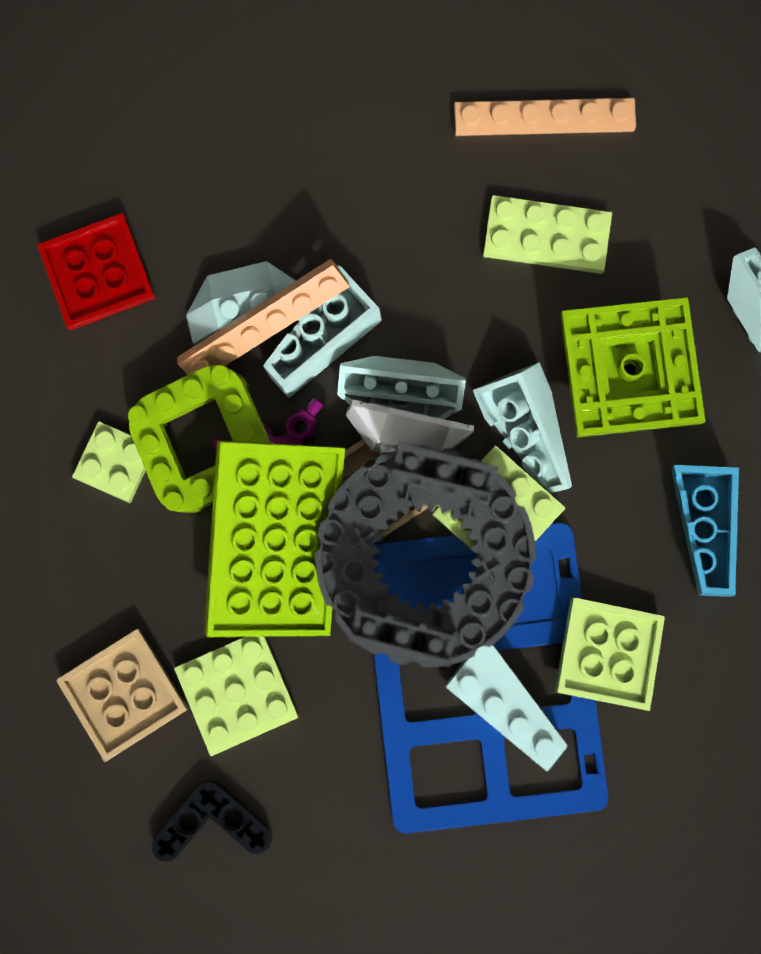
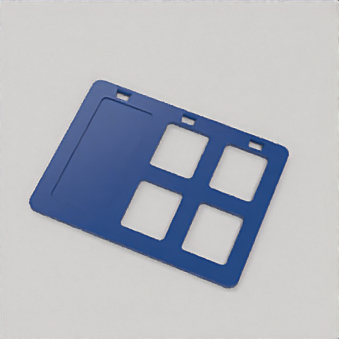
M564 523L551 524L535 541L536 560L532 562L530 568L531 573L534 575L531 591L524 594V608L515 623L505 635L493 644L497 651L558 643L563 645L570 598L582 599L574 535L568 525ZM455 535L375 545L381 550L380 554L374 556V560L381 562V566L376 569V573L384 574L381 584H389L391 586L389 594L398 593L400 595V603L406 599L410 600L412 608H415L418 603H422L425 610H428L430 603H435L438 608H441L442 600L444 599L450 603L454 602L453 594L456 592L463 595L465 592L462 585L464 583H472L468 576L469 572L477 571V568L471 563L478 556L472 553ZM568 558L571 578H560L558 560ZM384 653L374 655L394 827L399 832L406 834L594 812L606 807L609 798L596 700L570 695V701L567 704L539 707L556 730L568 728L574 730L581 776L580 788L512 796L509 789L504 748L505 736L476 712L473 715L415 722L407 721L404 713L400 664L391 662L390 658ZM479 740L482 748L487 797L482 801L422 808L416 806L409 756L410 749L415 746ZM594 753L597 773H586L584 755Z

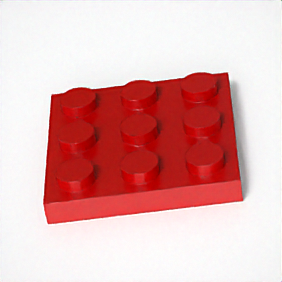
M123 213L37 244L66 327L70 331L156 299Z

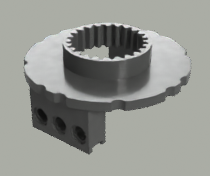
M399 442L398 450L377 457L375 464L371 467L362 466L341 485L327 506L329 509L328 518L320 523L317 536L320 538L321 547L315 552L318 583L326 605L335 609V620L349 636V641L357 643L374 655L384 653L393 663L406 665L409 662H417L421 667L428 668L449 667L451 664L470 659L475 656V652L479 647H490L506 634L523 611L524 594L531 591L534 575L531 573L530 568L532 562L536 560V546L528 514L524 507L519 506L515 502V491L497 473V466L485 464L476 458L471 460L464 459L458 451L445 448L440 452L432 451L429 446L416 447ZM424 505H427L430 512H433L436 507L441 508L442 515L447 514L449 511L452 512V520L454 522L462 519L461 529H470L471 533L467 538L469 541H476V545L471 548V552L478 555V558L472 560L471 563L477 568V571L469 572L468 575L472 583H464L462 585L465 593L461 595L455 592L453 594L454 602L452 603L446 599L442 600L441 608H438L435 603H430L428 610H425L422 603H418L415 608H412L411 601L408 599L400 603V595L398 593L390 595L391 586L389 584H381L384 574L376 573V569L381 566V562L374 560V556L381 553V550L375 546L376 543L384 541L380 532L390 530L388 521L398 522V513L400 512L408 516L411 507H414L417 512H421Z

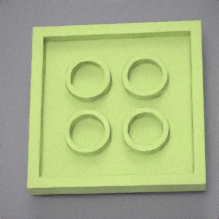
M495 445L481 462L497 466V473L515 491V502L525 508L536 541L563 512L565 507ZM438 507L433 516L471 550L476 545V541H469L467 538L471 530H462V519L454 522L452 520V512L449 511L447 514L442 515L441 508Z
M570 598L554 692L650 711L665 616L579 598Z
M266 637L241 638L174 668L210 756L299 718Z

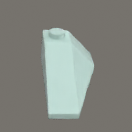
M538 362L475 388L473 392L485 420L490 426H496L505 438L502 442L508 449L512 447L522 460V467L527 474L550 494L572 487L552 392L540 363Z

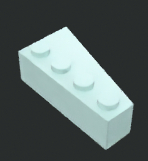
M340 265L337 267L347 278L350 287L298 319V323L290 334L287 333L263 365L269 377L288 399L382 321L379 307Z
M493 645L490 647H479L475 652V656L464 660L444 685L547 772L567 748V744Z

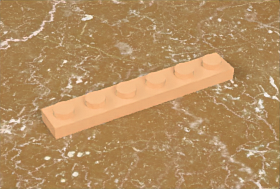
M635 98L455 102L454 106L455 136L634 132L636 128Z
M329 259L178 356V365L187 375L206 366H226L349 288V282L333 260Z

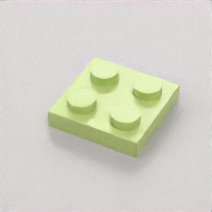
M98 421L72 478L131 503L146 470L131 435Z

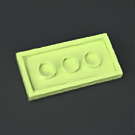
M492 195L483 257L603 274L612 212Z

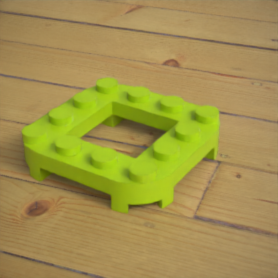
M211 365L201 368L146 395L128 412L130 434L159 501L170 511L195 513L213 504L215 466L186 479L164 428L168 422L216 400L233 442L274 444V442H270L247 389L249 386L243 376L225 366Z

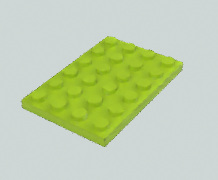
M217 441L204 635L206 637L330 636L332 607L326 605L319 587L315 552L321 547L320 538L317 536L320 523L328 518L329 509L327 506L343 482L345 448Z

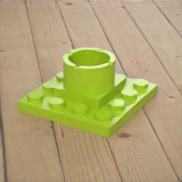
M688 297L561 312L576 438L697 425L706 422ZM625 369L629 370L631 372V375L628 374L625 371Z

